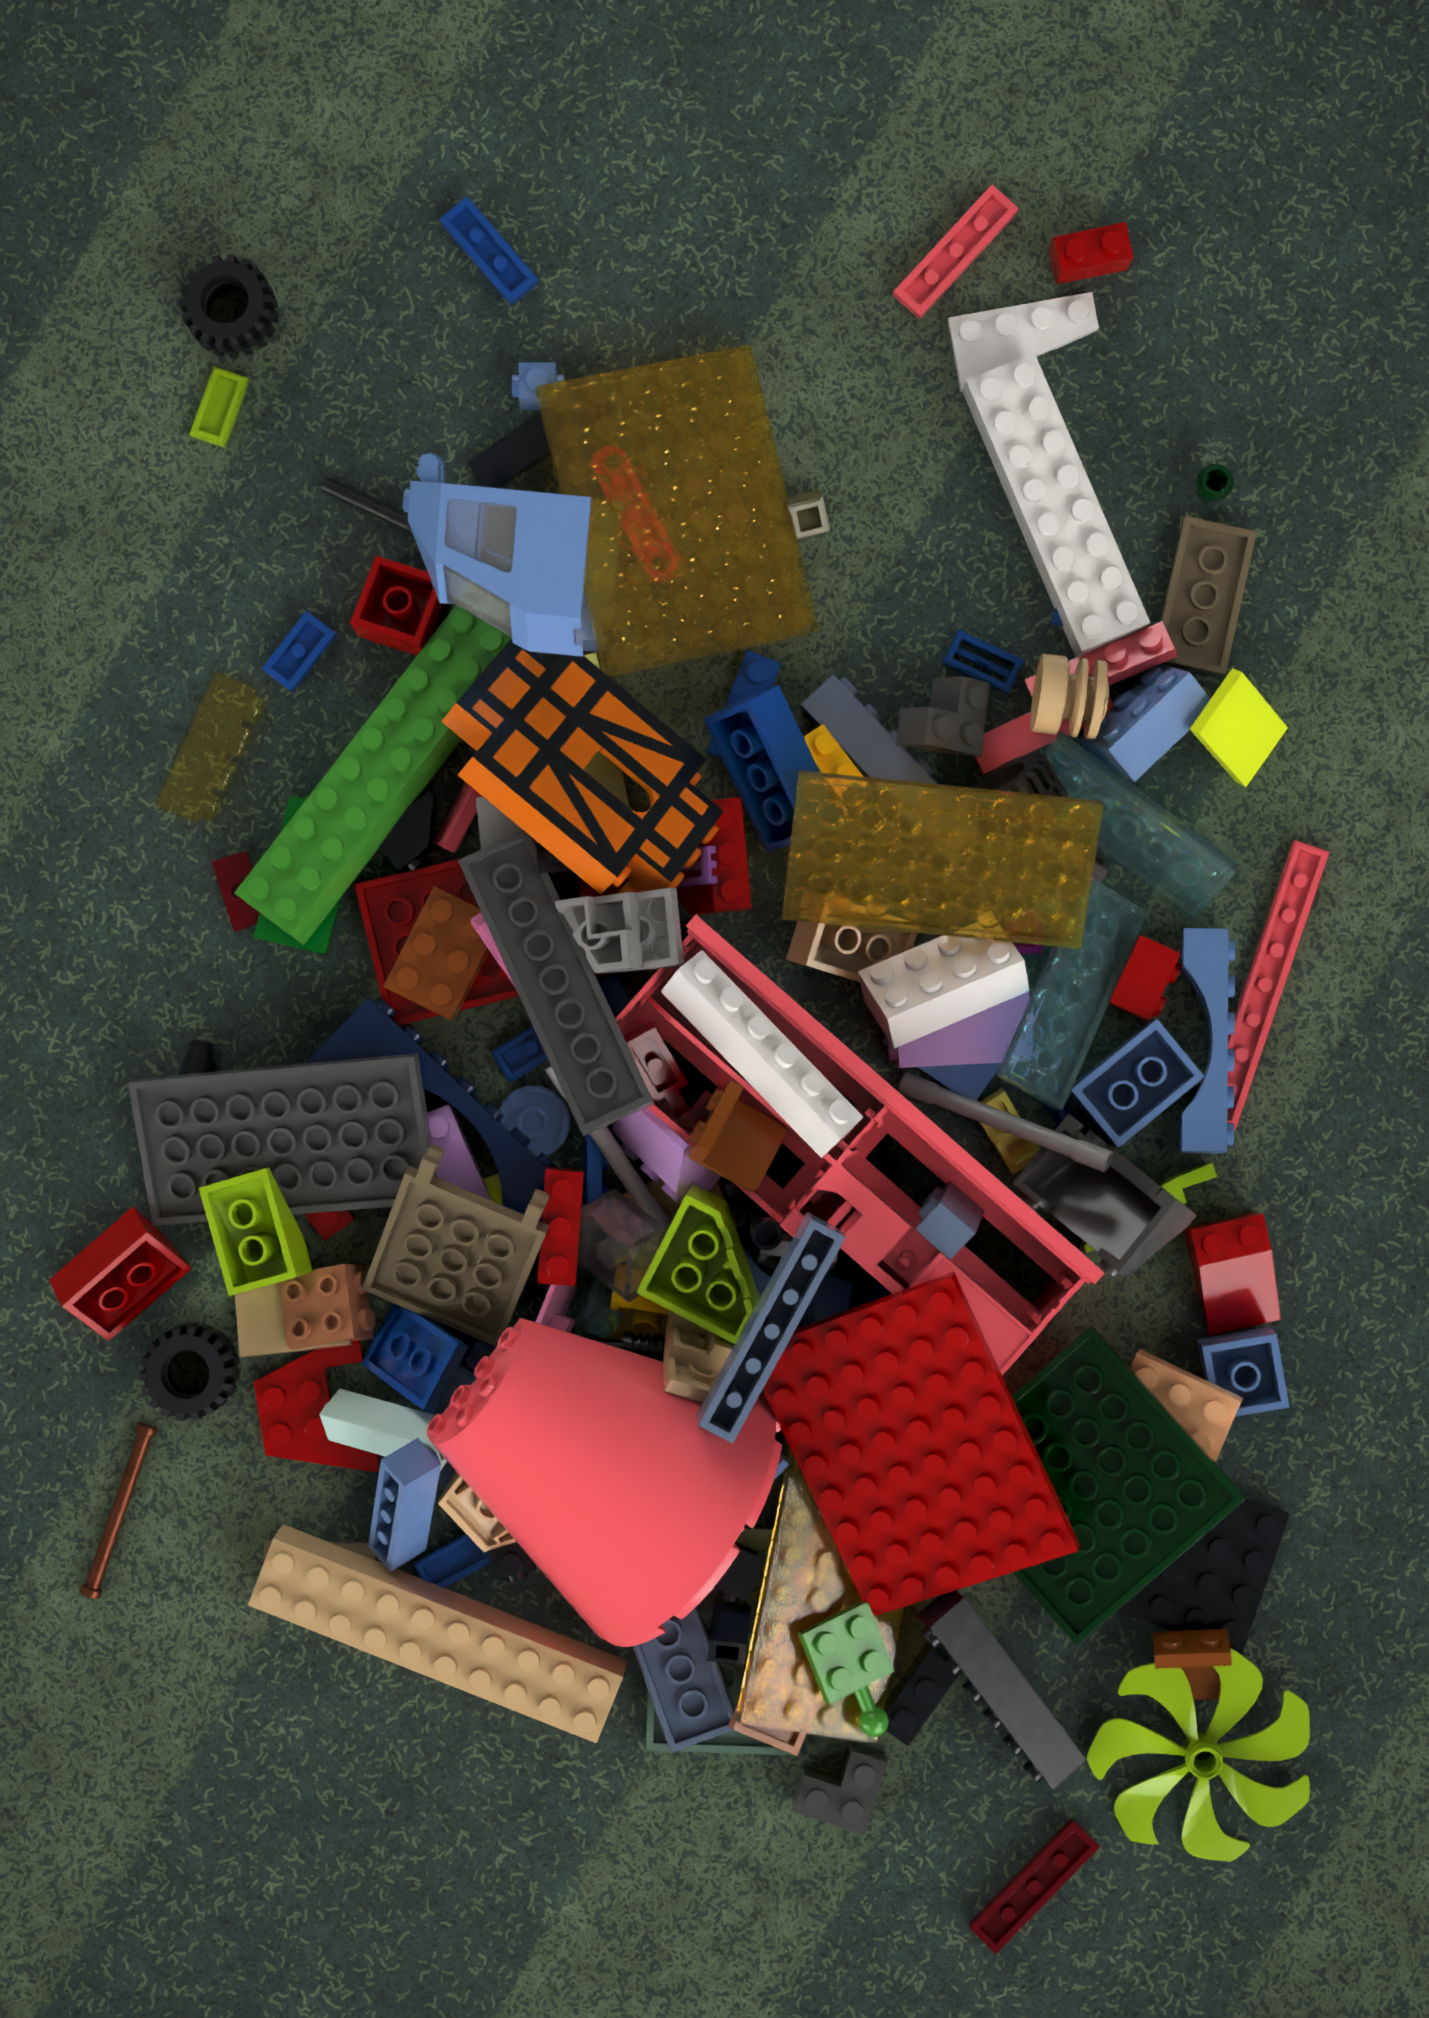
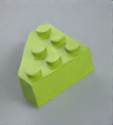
M692 1184L636 1293L735 1344L760 1297L727 1201Z

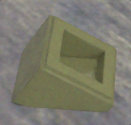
M820 490L784 499L795 540L830 531L825 503Z

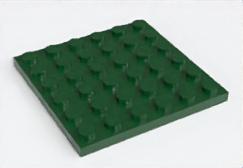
M1092 1325L1012 1395L1014 1403L1080 1544L1078 1552L1015 1571L1013 1574L1076 1645L1246 1500V1496Z

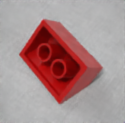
M741 797L711 800L724 812L715 823L719 827L717 833L706 845L701 842L698 847L716 846V853L711 854V861L717 862V868L712 869V876H717L718 883L676 888L677 898L691 916H695V914L701 916L751 911ZM700 856L694 863L701 862ZM701 870L683 873L685 875L684 878L701 876Z
M132 1207L50 1278L49 1282L64 1309L107 1341H110L191 1270L192 1267L156 1226H152V1222Z

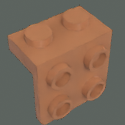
M340 1264L314 1269L311 1273L279 1282L286 1342L290 1349H301L339 1341L374 1339L375 1316L370 1308L369 1294L367 1291L362 1290L367 1276L365 1265Z

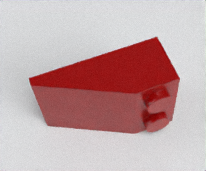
M1254 1211L1189 1226L1184 1230L1208 1336L1281 1320L1272 1249L1263 1213Z

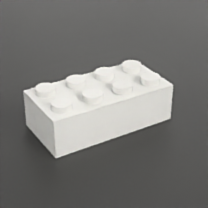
M993 914L858 971L864 1001L894 1049L1030 991L1025 961Z

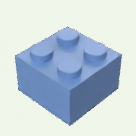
M1270 1327L1196 1339L1203 1379L1243 1397L1236 1416L1289 1408L1277 1334Z

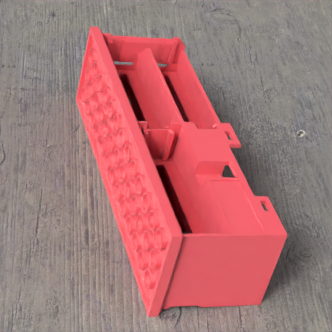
M695 914L686 925L689 928L686 931L689 935L682 942L684 964L703 950L823 1076L856 1105L854 1108L863 1118L821 1158L717 1049L680 1014L681 1012L661 992L681 966L659 968L615 1018L623 1036L652 1020L662 1038L722 1091L730 1080L744 1087L738 1098L739 1101L786 1127L787 1133L782 1144L805 1163L784 1188L779 1186L767 1174H765L760 1186L755 1191L751 1192L737 1184L735 1185L772 1216L792 1237L795 1235L807 1212L841 1229L846 1238L840 1248L892 1294L955 1272L1003 1376L1073 1294L1085 1282L1096 1284L1105 1272ZM665 1097L647 1107L693 1147L694 1143L689 1141V1138L694 1129L682 1120L688 1111L676 1117ZM887 1133L945 1184L951 1181L984 1210L983 1217L1051 1276L1053 1280L1034 1301H1027L965 1245L949 1260L915 1230L921 1218L917 1214L921 1207L866 1159ZM808 1201L811 1203L809 1207L805 1205Z

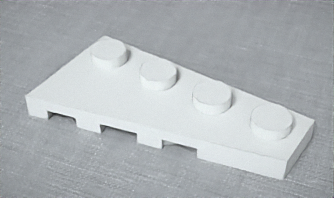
M1089 292L949 317L947 322L960 392L963 391L966 380L1033 352L1038 357L1096 332L1099 326L1093 293Z

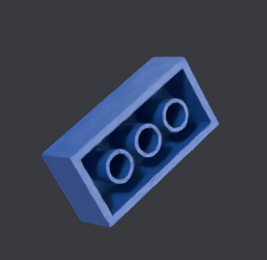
M779 685L737 700L703 718L766 852L813 839L842 821L836 804L826 787L820 770L811 755L804 736Z

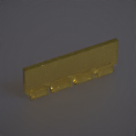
M215 672L156 806L195 823H198L200 817L211 822L214 821L223 799L211 794L213 787L227 792L238 765L226 760L228 754L240 759L242 758L253 733L242 727V722L245 720L256 725L266 704V701L254 696L257 691L255 688Z

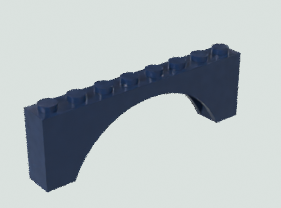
M369 997L306 1063L418 1053L423 1089L438 1095L452 1104L475 1126L487 1144L496 1164L501 1183L502 1205L525 1214L535 1190L538 1189L544 1192L546 1167H557L556 1164L543 1152L537 1157L527 1147L531 1143L529 1138L516 1126L510 1131L500 1121L504 1117L502 1112L490 1101L483 1105L474 1096L477 1091L474 1085L463 1075L456 1079L447 1070L451 1065L447 1059L436 1049L429 1053L420 1044L424 1038L408 1023L403 1028L393 1018L397 1012L383 998L376 1002L372 997ZM583 1200L581 1209L585 1206V1202Z

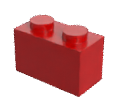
M1126 222L1053 237L1049 247L1056 285L1128 270L1134 258Z
M1142 935L1136 936L1105 1003L1144 1022L1150 1021L1152 1016L1157 1018L1166 1002V998L1162 996L1167 983L1173 984L1181 970L1182 964L1177 962L1181 953Z

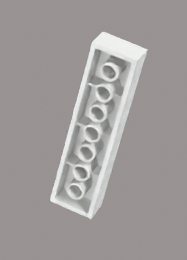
M1030 353L966 380L962 392L1054 609L1057 608L1063 623V630L1075 658L1147 628L1150 624L1149 618L1035 353Z

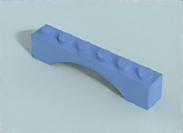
M1183 928L1181 932V971L1191 982L1202 1002L1208 1022L1209 1052L1204 1072L1205 1077L1202 1079L1189 1105L1179 1115V1153L1224 1154L1227 1152V1145L1233 1146L1234 1124L1227 1123V1108H1234V1086H1228V1071H1234L1235 1064L1234 1049H1228V1034H1234L1235 1014L1234 1012H1228V997L1234 998L1235 976L1228 975L1229 961L1235 960V939H1229V929Z

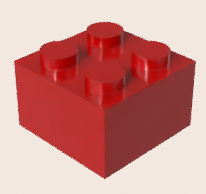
M376 556L350 624L360 638L417 656L439 628L448 604L439 602L427 571Z

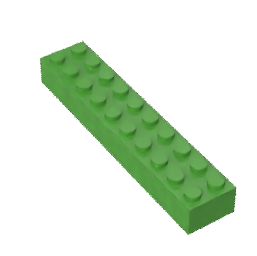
M457 603L238 887L235 894L302 945H305L377 851L408 806L417 799L462 740L441 721L510 641L512 633L470 604Z

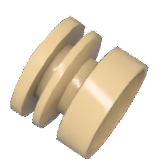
M1042 653L1037 666L1032 696L1031 731L1056 735L1061 726L1062 718L1068 719L1071 737H1077L1082 721H1084V737L1096 739L1108 705L1109 682L1107 678V662L1095 660L1091 676H1088V660L1081 658L1076 667L1075 674H1069L1068 658L1066 656Z

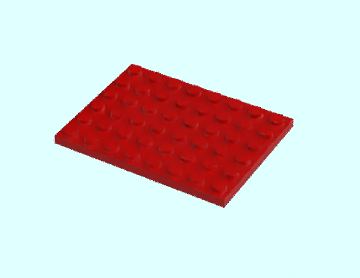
M955 1272L795 1329L766 1382L763 1392L777 1422L780 1424L784 1437L863 1603L868 1602L873 1616L1078 1552L1079 1541Z

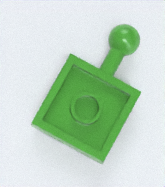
M861 1600L797 1633L824 1702L832 1704L854 1692L862 1711L858 1719L861 1731L867 1736L877 1737L886 1731L889 1720L886 1712L882 1708L875 1706L868 1685L895 1672L871 1608L868 1602L863 1603Z

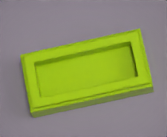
M213 366L189 435L226 448L250 381L249 378Z

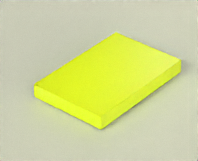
M1234 668L1228 673L1190 727L1191 732L1234 781L1244 787H1247L1288 729L1243 672Z

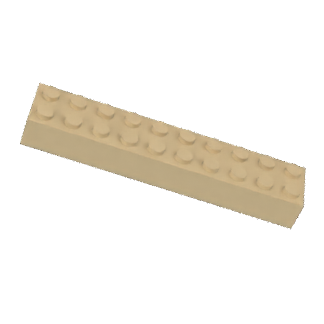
M284 1524L271 1542L248 1606L594 1743H597L622 1682L627 1664L626 1659L444 1587L437 1586L434 1583H429L401 1570L395 1569L390 1572L383 1563Z

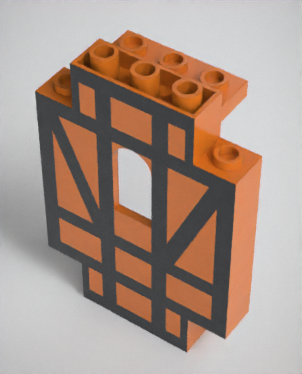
M511 638L441 721L477 751L459 772L458 776L600 894L611 884L617 888L626 877L630 880L617 893H637L670 887L676 888L685 876L680 872L683 866L688 869L701 855L702 851L698 848L699 844L702 842L706 845L719 830L715 823L724 811L694 787L702 777L697 771L706 759L584 655L580 657L558 654L549 664L537 653L527 651L514 644ZM598 750L646 790L650 798V808L648 811L636 812L631 810L583 770Z

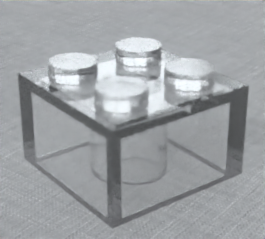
M614 1188L581 1208L578 1263L627 1302H630L640 1296L636 1292L666 1235V1227L658 1219L653 1218L637 1206L633 1200L625 1197Z

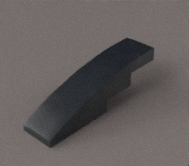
M593 379L518 426L468 463L483 487L501 488L518 474L526 473L552 453L560 452L615 412L616 409L599 381Z

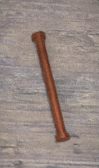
M137 1422L135 1430L138 1433L86 1584H81L79 1593L93 1599L101 1598L103 1590L100 1589L113 1548L152 1436L156 1437L159 1430L155 1426Z

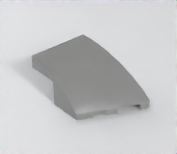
M670 887L637 893L624 892L598 897L584 896L555 901L558 912L562 913L574 932L572 933L574 939L585 950L586 959L595 973L637 971L684 965L676 888Z

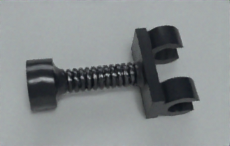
M736 1187L738 1190L737 1194L732 1199H729L727 1196L724 1199L727 1201L729 1209L750 1229V1237L758 1248L762 1250L776 1248L783 1237L781 1227L772 1216L764 1211L740 1188Z

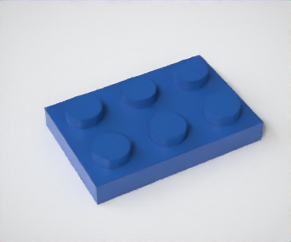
M393 1303L361 1364L420 1409L434 1414L469 1346L428 1317Z

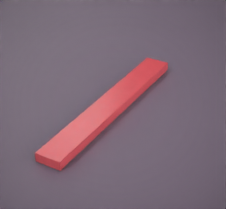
M1296 840L1292 842L1234 1013V1034H1228V1049H1234L1235 1064L1234 1071H1228V1086H1234V1108H1227V1123H1233L1234 1130H1236L1329 855L1328 851Z

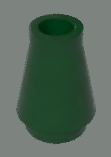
M1220 464L1205 466L1197 477V494L1199 498L1210 502L1227 497L1234 485L1231 472ZM1207 484L1213 485L1215 491H1213L1212 488H1209Z

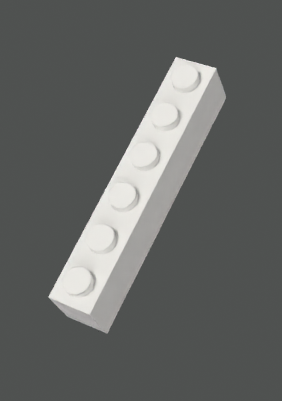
M703 950L681 966L661 990L664 996L821 1158L863 1118L853 1105Z

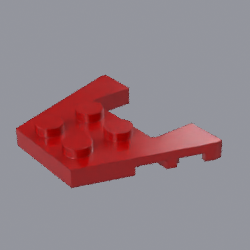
M352 1341V1345L314 1349L253 1382L266 1456L379 1472L380 1455L328 1440L319 1415L325 1404L331 1400L327 1368L363 1362L361 1341Z

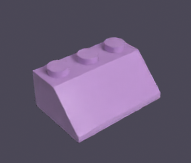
M646 1107L613 1123L612 1132L622 1141L620 1147L623 1152L633 1161L640 1158L644 1162L640 1166L641 1170L655 1182L661 1178L665 1182L661 1189L677 1203L682 1198L684 1199L692 1184L709 1191L721 1178L719 1174L689 1159L687 1156L692 1146L649 1108Z

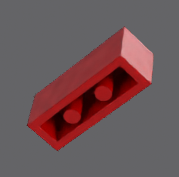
M546 1167L544 1192L550 1194L542 1213V1222L549 1225V1228L540 1247L538 1284L576 1285L584 1169Z

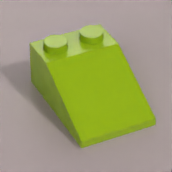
M269 1167L199 1188L228 1296L313 1272L303 1234Z

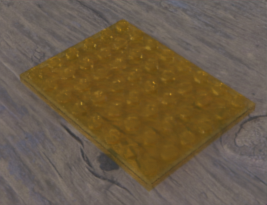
M751 344L536 387V394L560 494L592 497L584 595L602 671L608 677L791 639L819 631L792 515L789 514L787 504H789Z

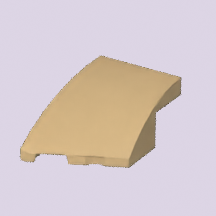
M669 1310L663 1358L664 1391L703 1403L735 1344Z

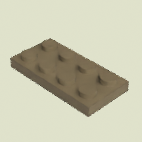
M1184 516L1160 622L1163 621L1178 657L1163 664L1222 677L1226 675L1257 531Z

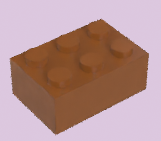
M434 886L383 987L455 1022L490 952L470 923L471 919L478 915L481 910Z

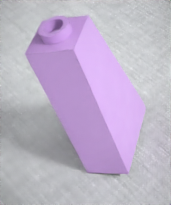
M1029 991L895 1049L888 1040L889 1061H895V1068L1033 1061Z

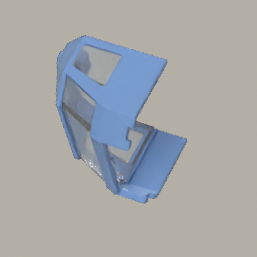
M431 452L421 455V458H418L419 462L417 463L419 466L416 472L421 481H410V489H405L403 510L408 512V523L439 602L458 605L512 637L514 644L530 652L583 657V651L605 653L607 636H601L603 626H611L613 617L623 504L592 501V497L449 484L445 483L446 470L444 468L446 467V461L443 460L444 458Z

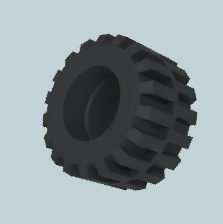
M220 255L212 256L213 263L208 265L204 260L197 264L200 268L197 273L190 270L186 275L190 281L189 285L182 283L180 289L184 298H179V307L183 311L181 316L184 323L201 346L207 351L212 349L217 356L223 357L224 353H228L230 358H239L238 352L244 351L246 356L254 354L251 347L256 344L260 349L264 347L266 342L263 338L266 334L272 337L275 332L272 323H278L279 315L275 310L278 307L277 299L268 281L257 267L253 268L250 261L243 258L239 262L234 255H227L226 261H223ZM239 290L248 295L247 309L236 321L218 323L210 319V306L213 300L222 292Z
M1034 753L1010 760L988 773L969 792L965 798V806L986 840L991 844H1001L1019 839L1047 823L1063 807L1068 799V792L1046 755Z
M188 1323L164 1332L158 1336L156 1341L150 1343L147 1347L148 1353L142 1356L140 1364L144 1365V1369L139 1372V1380H144L145 1387L141 1388L144 1396L150 1395L152 1401L149 1404L154 1409L160 1407L162 1409L161 1414L166 1417L173 1415L179 1421H185L188 1418H191L193 1421L203 1416H208L228 1401V1398L234 1394L237 1388L235 1382L240 1379V1371H237V1365L240 1363L239 1356H234L232 1352L235 1346L231 1341L227 1343L223 1339L225 1334L220 1330L214 1332L211 1330L212 1326L206 1324L197 1326L196 1323ZM190 1350L198 1353L208 1365L209 1381L207 1386L200 1392H185L172 1379L171 1363L174 1356L181 1351Z

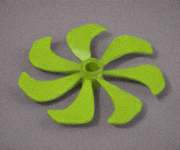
M1230 1648L1232 1665L1212 1666L1220 1677V1696L1206 1733L1197 1731L1193 1695L1187 1676L1182 1668L1155 1669V1662L1129 1669L1124 1675L1118 1688V1694L1120 1696L1148 1695L1161 1703L1172 1714L1186 1735L1187 1739L1184 1746L1134 1721L1124 1718H1112L1105 1721L1099 1727L1086 1758L1095 1777L1098 1780H1102L1109 1768L1123 1757L1146 1753L1184 1756L1186 1763L1143 1780L1120 1792L1114 1802L1115 1816L1130 1841L1150 1845L1159 1844L1152 1825L1154 1814L1169 1791L1190 1771L1197 1777L1182 1827L1181 1840L1183 1846L1189 1854L1195 1857L1231 1862L1249 1849L1250 1843L1231 1837L1220 1828L1212 1808L1209 1779L1219 1775L1239 1806L1259 1825L1265 1827L1281 1825L1301 1810L1309 1801L1310 1782L1308 1775L1304 1774L1286 1786L1272 1787L1254 1781L1225 1763L1223 1757L1256 1761H1282L1300 1755L1307 1748L1310 1739V1716L1308 1705L1292 1691L1286 1689L1283 1692L1280 1716L1274 1723L1254 1734L1218 1743L1217 1741L1249 1711L1262 1690L1263 1678L1260 1670L1254 1663ZM1207 1751L1211 1753L1207 1759H1195L1196 1755L1200 1752Z

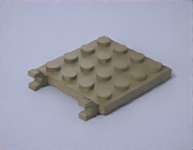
M430 1144L426 1155L422 1158L419 1169L409 1166L404 1174L362 1290L497 1347L501 1334L508 1328L548 1231L549 1225L539 1220L550 1194L536 1189L525 1214L519 1213L435 1177L434 1174L445 1149Z

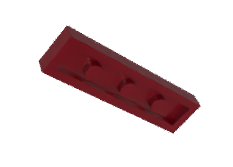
M1071 1817L968 1923L969 1928L997 1954L1100 1848V1845Z

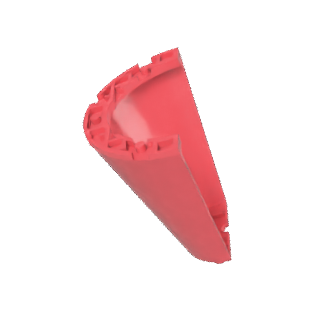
M520 1318L513 1328L508 1327L501 1334L498 1346L489 1357L484 1356L478 1362L474 1370V1376L477 1377L475 1381L469 1386L467 1384L459 1386L453 1393L450 1405L442 1414H437L433 1417L427 1427V1436L596 1635L612 1645L620 1647L636 1646L648 1642L665 1633L664 1627L661 1625L672 1616H676L680 1620L686 1617L714 1588L737 1557L740 1550L734 1543L743 1531L745 1524L752 1529L754 1528L776 1475L782 1444L775 1440L776 1432L781 1430L780 1424L777 1422L765 1394L761 1392L734 1443H731L698 1426L696 1415L702 1405L701 1402L664 1391L662 1361Z

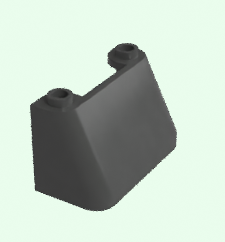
M1069 1113L1055 1131L1113 1151V1157L1107 1171L1104 1173L1074 1161L1071 1157L1042 1146L1012 1183L1023 1192L1019 1198L1036 1212L1040 1207L1044 1208L1092 1247L1102 1258L1098 1265L1115 1278L1120 1273L1125 1277L1132 1274L1184 1231L1197 1216L1192 1210Z

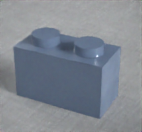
M950 1181L942 1190L936 1186L922 1202L924 1205L917 1213L921 1218L915 1229L949 1260L976 1233L984 1213L982 1208Z

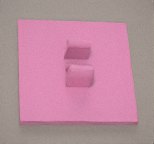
M551 1284L536 1323L571 1333L575 1320L567 1317L566 1314L578 1286Z

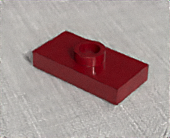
M245 850L211 861L233 931L237 932L257 925L260 913L235 894V891L253 869L249 852Z

